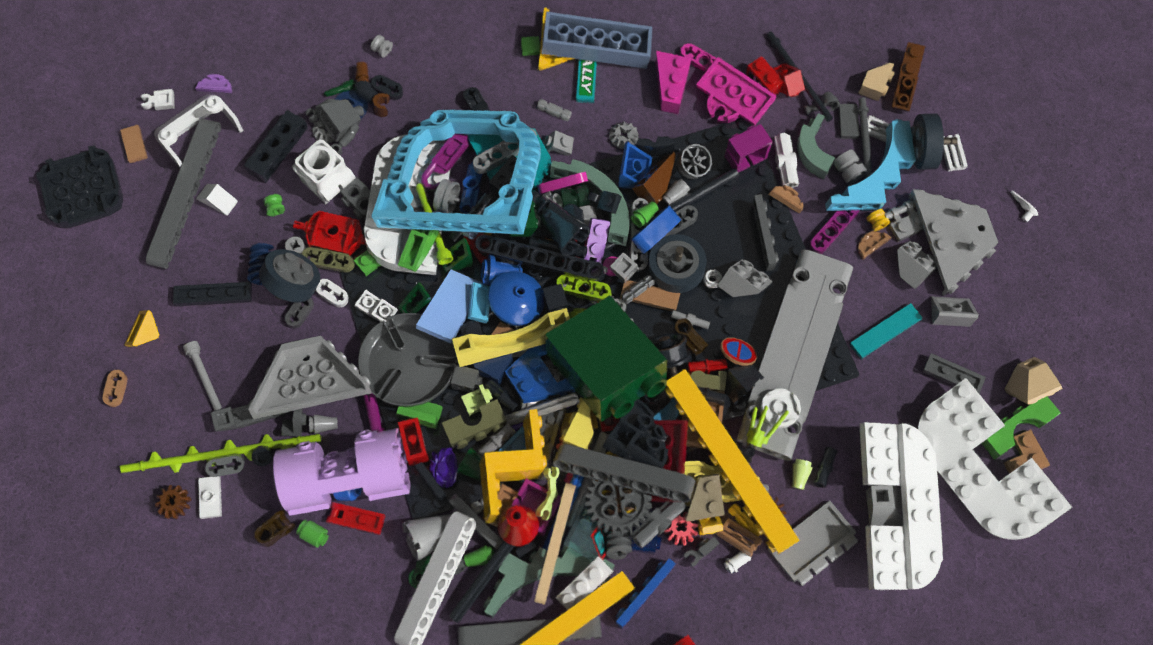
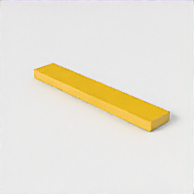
M621 571L520 645H558L634 590V586L624 572Z

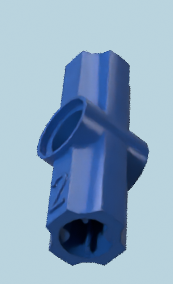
M473 161L468 165L466 178L463 180L464 188L459 208L465 214L472 210L471 207L478 203L482 195L481 185L484 174L475 172Z

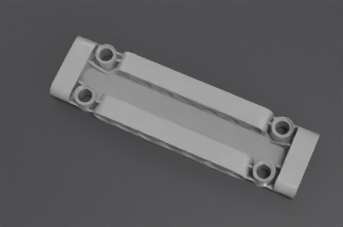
M810 250L800 251L758 370L764 378L762 380L759 379L755 383L756 386L752 388L748 399V406L736 441L742 442L743 446L752 447L757 451L782 460L790 461L792 459L843 307L842 301L853 271V267L850 264ZM796 276L803 277L804 281L798 280ZM833 289H838L840 294L835 293ZM783 388L797 396L800 401L801 412L796 422L791 425L795 428L796 433H790L787 428H777L769 438L767 445L762 444L761 448L746 442L748 438L746 435L751 422L749 413H753L754 407L758 408V419L755 420L754 425L756 428L761 416L760 405L762 399L769 391ZM764 420L760 430L764 431V436H766L773 426H770Z

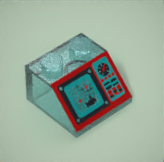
M584 509L573 524L564 545L592 561L598 556L603 560L607 551L605 526L598 529V521L592 523L591 518L593 515L588 516V510Z

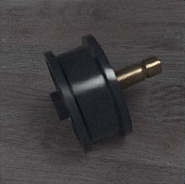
M682 333L664 334L650 340L667 359V369H669L671 378L678 374L676 366L685 363L691 357L690 350L686 349L685 345L687 337Z

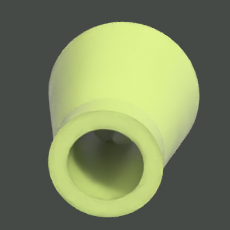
M796 459L795 463H793V488L804 490V486L812 471L811 462Z

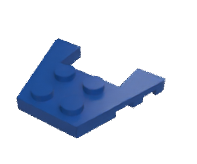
M546 344L529 348L505 370L506 377L523 403L549 399L548 396L558 394L564 396L568 395V392L575 391L566 379L556 382L540 358L547 354Z

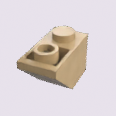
M889 63L869 70L859 94L877 101L880 100L881 95L885 96L889 88L886 83L887 81L891 82L894 75L892 71L894 64Z

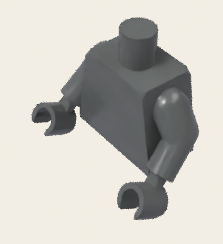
M329 98L317 105L315 110L307 109L306 115L310 116L313 114V116L309 117L310 122H315L318 118L335 142L339 141V144H333L331 147L333 149L339 148L337 153L341 155L343 152L342 147H346L357 134L361 121L360 117L364 115V110L360 105L353 107L346 99L337 100Z

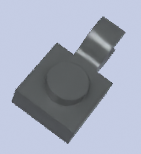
M715 537L711 540L706 538L698 545L700 547L698 551H687L684 554V559L688 556H693L695 561L690 566L694 567L698 564L699 560L719 545V542Z

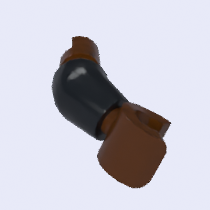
M357 62V71L355 72L356 84L354 88L358 98L373 104V111L377 116L386 117L388 110L384 105L380 104H388L389 95L385 93L378 94L372 88L369 82L367 63Z

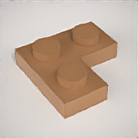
M1032 430L1014 436L1015 446L1021 456L1004 463L1009 474L1031 458L1040 469L1050 466Z

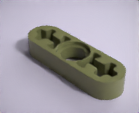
M308 247L302 252V255L308 257V255L312 256V254L318 257V260L310 258L318 268L347 273L355 266L354 259L346 253ZM331 255L332 261L329 264H324L325 257ZM338 260H339L340 262H346V260H347V261H348V264H345V265L343 266L341 263L338 262Z

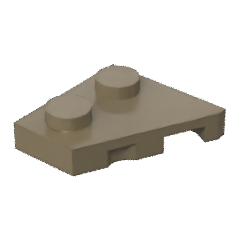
M719 474L697 477L694 486L695 491L689 501L691 503L688 513L684 517L685 521L725 515Z

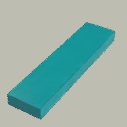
M910 303L852 341L849 345L859 358L863 359L921 321L923 317Z

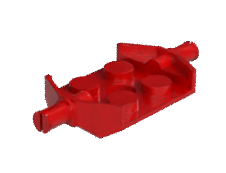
M318 211L305 223L295 220L293 228L304 230L309 247L316 246L346 253L351 256L361 245H366L360 222L357 219ZM331 228L338 229V232L334 235L328 233Z

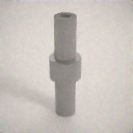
M673 310L671 318L677 320L682 318L688 319L692 326L696 325L708 329L710 322L696 318V315L690 313L687 315Z

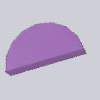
M219 74L207 75V78H204L201 82L199 81L195 88L196 91L232 93V86L229 81Z

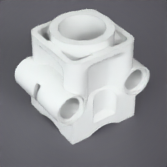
M324 140L316 141L297 157L295 164L292 165L301 181L325 204L356 178L353 172L345 165L344 159Z

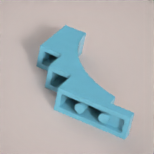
M897 119L889 124L886 128L885 153L878 169L865 180L847 187L842 195L836 194L831 196L825 204L826 211L879 210L885 205L884 189H895L901 182L899 169H910L916 161L910 121Z

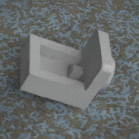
M555 130L545 137L544 146L548 153L553 150L569 156L572 154L574 138Z

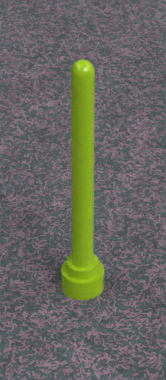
M420 183L416 184L415 188L424 212L432 213L423 185ZM439 232L435 239L438 249L436 257L440 265H445L453 260L451 251L445 248Z

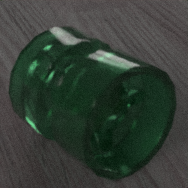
M587 185L576 186L575 189L571 187L560 189L563 207L567 204H575L578 207L590 206V200H587L589 194Z

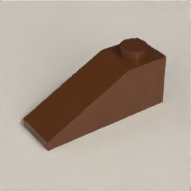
M674 152L663 156L632 188L639 198L645 199L648 203L654 202L656 204L662 200L661 196L667 191L676 157Z

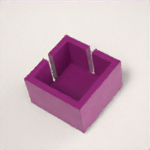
M761 124L751 126L745 132L734 134L729 138L725 158L732 169L736 168L739 173L750 167L745 156L749 158L752 165L767 159L772 140Z
M526 478L518 492V499L515 498L511 506L524 505L532 509L536 514L537 508L545 501L548 490ZM557 495L554 499L551 517L548 520L541 519L542 517L537 516L539 520L537 535L544 537L560 507L561 496Z

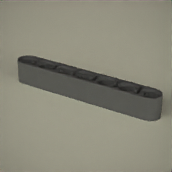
M561 444L553 461L554 467L564 472L679 502H688L690 500L695 485V480L689 475L568 444Z
M600 616L592 619L562 642L570 641V639L577 641L589 640L592 637L594 639L602 638ZM555 619L457 628L458 645H520Z

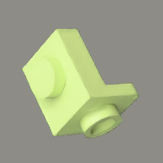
M483 384L479 385V389L461 396L469 416L480 412L479 407L493 399L489 389H484Z

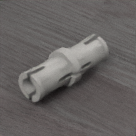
M507 423L498 433L493 434L491 439L478 451L482 456L484 453L495 452L497 449L502 448L503 444L516 431Z

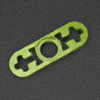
M563 274L557 279V285L569 281L570 285L563 287L564 293L596 302L612 295L610 286L606 283ZM586 284L590 288L587 292H580L579 287ZM605 290L606 293H604L603 296H600L599 292Z

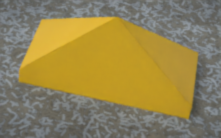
M139 311L124 346H138L159 337L151 311Z

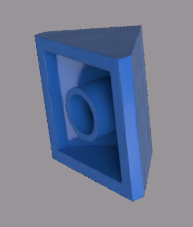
M625 142L619 187L632 189L651 169L652 157L629 142Z

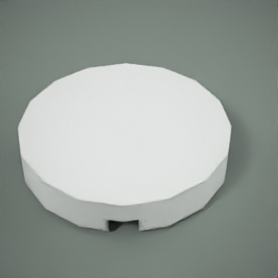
M783 388L769 391L762 399L760 405L761 414L764 407L768 406L764 420L770 426H774L786 410L789 411V414L778 428H787L793 425L801 412L800 401L797 396Z

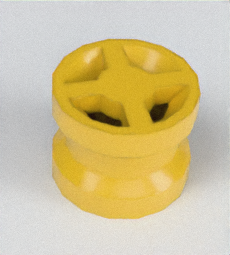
M883 209L874 211L866 218L869 223H872L874 232L890 224V220L884 216L885 212Z

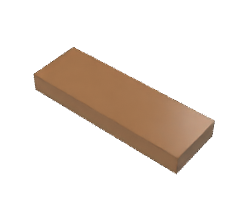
M628 280L624 283L621 295L626 291L629 292V289L638 282ZM651 286L650 288L647 287V290L638 297L633 298L631 302L673 312V310L676 311L680 293H672L659 287Z

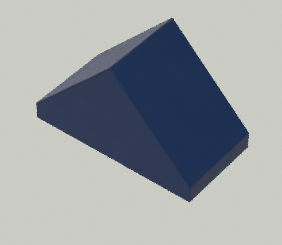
M507 354L477 362L473 365L475 370H479L481 377L488 381L492 379L500 386L506 377L505 370L513 364L512 354Z

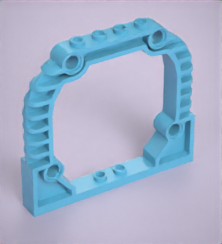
M437 110L431 114L429 119L421 121V126L411 128L408 131V135L403 136L401 143L397 146V152L394 155L388 179L383 180L372 213V218L378 228L524 234L533 199L531 191L541 157V148L536 134L525 123L520 121L517 113L488 110ZM454 134L500 135L501 139L506 142L519 143V153L510 184L500 188V198L486 207L483 215L414 212L410 204L414 196L409 188V183L422 149L433 140H447Z

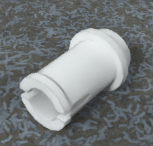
M740 551L731 559L727 558L724 566L730 574L736 573L737 569L750 561L751 558Z

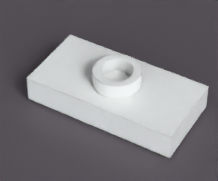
M219 476L199 478V510L201 519L222 517L221 479Z

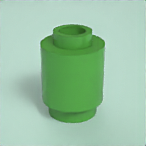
M304 520L297 529V534L300 535V538L316 548L320 545L323 546L329 537L327 529L311 520Z

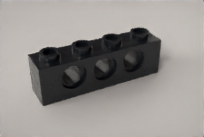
M286 110L278 118L276 125L268 131L263 142L257 145L253 155L247 158L244 167L248 174L267 183L308 129L305 119Z

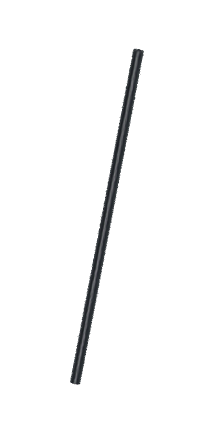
M733 168L670 204V206L677 212L738 177L739 173L736 168ZM661 209L660 211L656 212V213L654 214V216L651 218V220H652L656 215H658L663 209ZM635 225V228L637 230H641L644 227L642 226L641 228H639ZM607 240L604 253L617 246V244L609 243ZM575 264L572 270L574 271L579 268L580 264ZM551 272L537 280V282L544 288L556 281L562 274ZM491 307L489 308L488 319L495 316ZM469 319V320L465 321L464 324L467 323V322H470V321H474V320H470V319Z

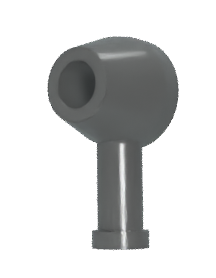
M831 92L822 94V103L825 106L831 105V109H827L828 111H834L839 107V100ZM815 104L805 106L807 115L819 111Z

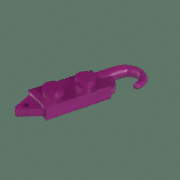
M454 134L434 156L421 176V183L425 188L431 190L438 187L440 182L431 185L427 181L433 172L439 175L448 173L467 149L468 134Z

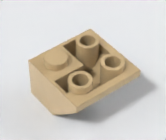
M1036 357L1017 364L1005 387L1006 393L1028 405L1034 404L1038 400L1051 396L1062 389L1061 384L1046 362Z

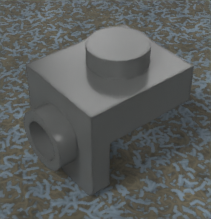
M303 409L294 410L293 420H283L282 436H302L303 425H306L307 414L303 413Z

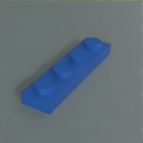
M670 558L667 562L661 561L655 569L657 571L656 575L653 578L649 576L642 584L645 588L640 594L636 591L630 598V606L627 609L623 607L615 616L618 619L616 621L617 626L622 629L674 568L675 562Z

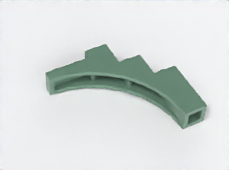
M571 541L569 545L565 544L560 553L563 556L562 559L557 556L552 577H577L598 555ZM541 547L538 551L534 550L529 558L530 565L509 553L498 570L499 574L504 576V578H499L494 587L496 590L493 597L489 596L484 604L486 615L493 618L502 604L515 592L530 583L540 580L547 550ZM603 558L606 565L613 571L615 565ZM610 575L601 583L602 585L607 582Z

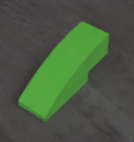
M411 229L398 266L416 272L429 253L439 230Z

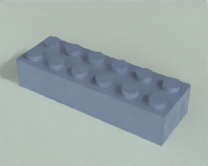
M546 12L541 54L647 69L651 55L652 27Z

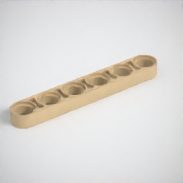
M565 484L535 598L536 603L545 605L576 487L573 484Z

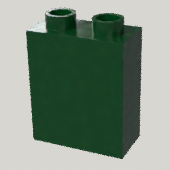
M611 296L604 298L545 334L548 358L601 422L612 415L615 418L626 415L633 408L634 401L645 394L648 397H654L667 385V359Z

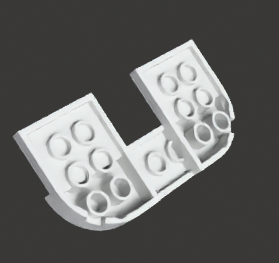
M405 135L398 136L387 142L380 149L376 157L364 227L366 247L369 254L376 259V262L387 269L436 275L438 249L435 241L418 270L414 272L398 266L411 229L378 228L372 218L383 180L388 179V173L391 170L397 146ZM433 140L422 149L417 158L409 188L415 187L418 183L422 184L421 176L446 143L445 141ZM450 170L443 175L433 172L427 180L428 183L434 185L443 179L449 180ZM425 188L426 191L436 192L437 188L431 190Z
M965 378L925 409L920 418L918 430L927 438L936 454L937 471L984 529L995 536L1012 540L1024 539L1035 535L1071 509L1072 506L1032 458L998 482L973 449L1005 425Z
M860 423L863 485L901 486L903 526H866L869 590L922 588L934 579L943 560L936 454L923 433L911 425Z

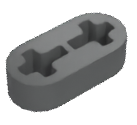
M240 454L213 457L206 464V472L212 477L238 473L244 468V457ZM233 459L241 462L238 468H235L234 465L227 466V464L232 463ZM213 462H216V465H224L219 467L217 472H214V469H210Z

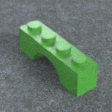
M1048 396L1034 404H1029L1025 409L1023 406L1012 412L1014 416L1010 419L1007 416L1001 421L1005 426L981 443L994 460L1015 446L1013 433L1016 425L1029 423L1041 428L1061 413Z

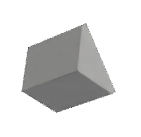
M931 297L933 325L971 327L978 318L979 314L970 299Z

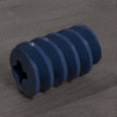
M257 243L250 247L251 253L249 254L250 260L248 264L250 267L248 268L249 274L247 275L249 282L264 286L260 280L259 271L271 250H274L272 245Z

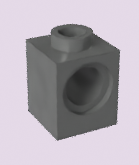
M456 365L451 380L452 389L468 393L479 389V385L482 383L479 370Z

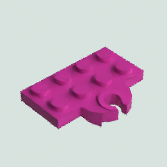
M717 57L696 84L697 88L709 95L707 110L711 118L715 116L716 110L722 109L725 111L722 116L718 117L717 122L730 123L742 117L755 126L776 99L775 94L719 57Z

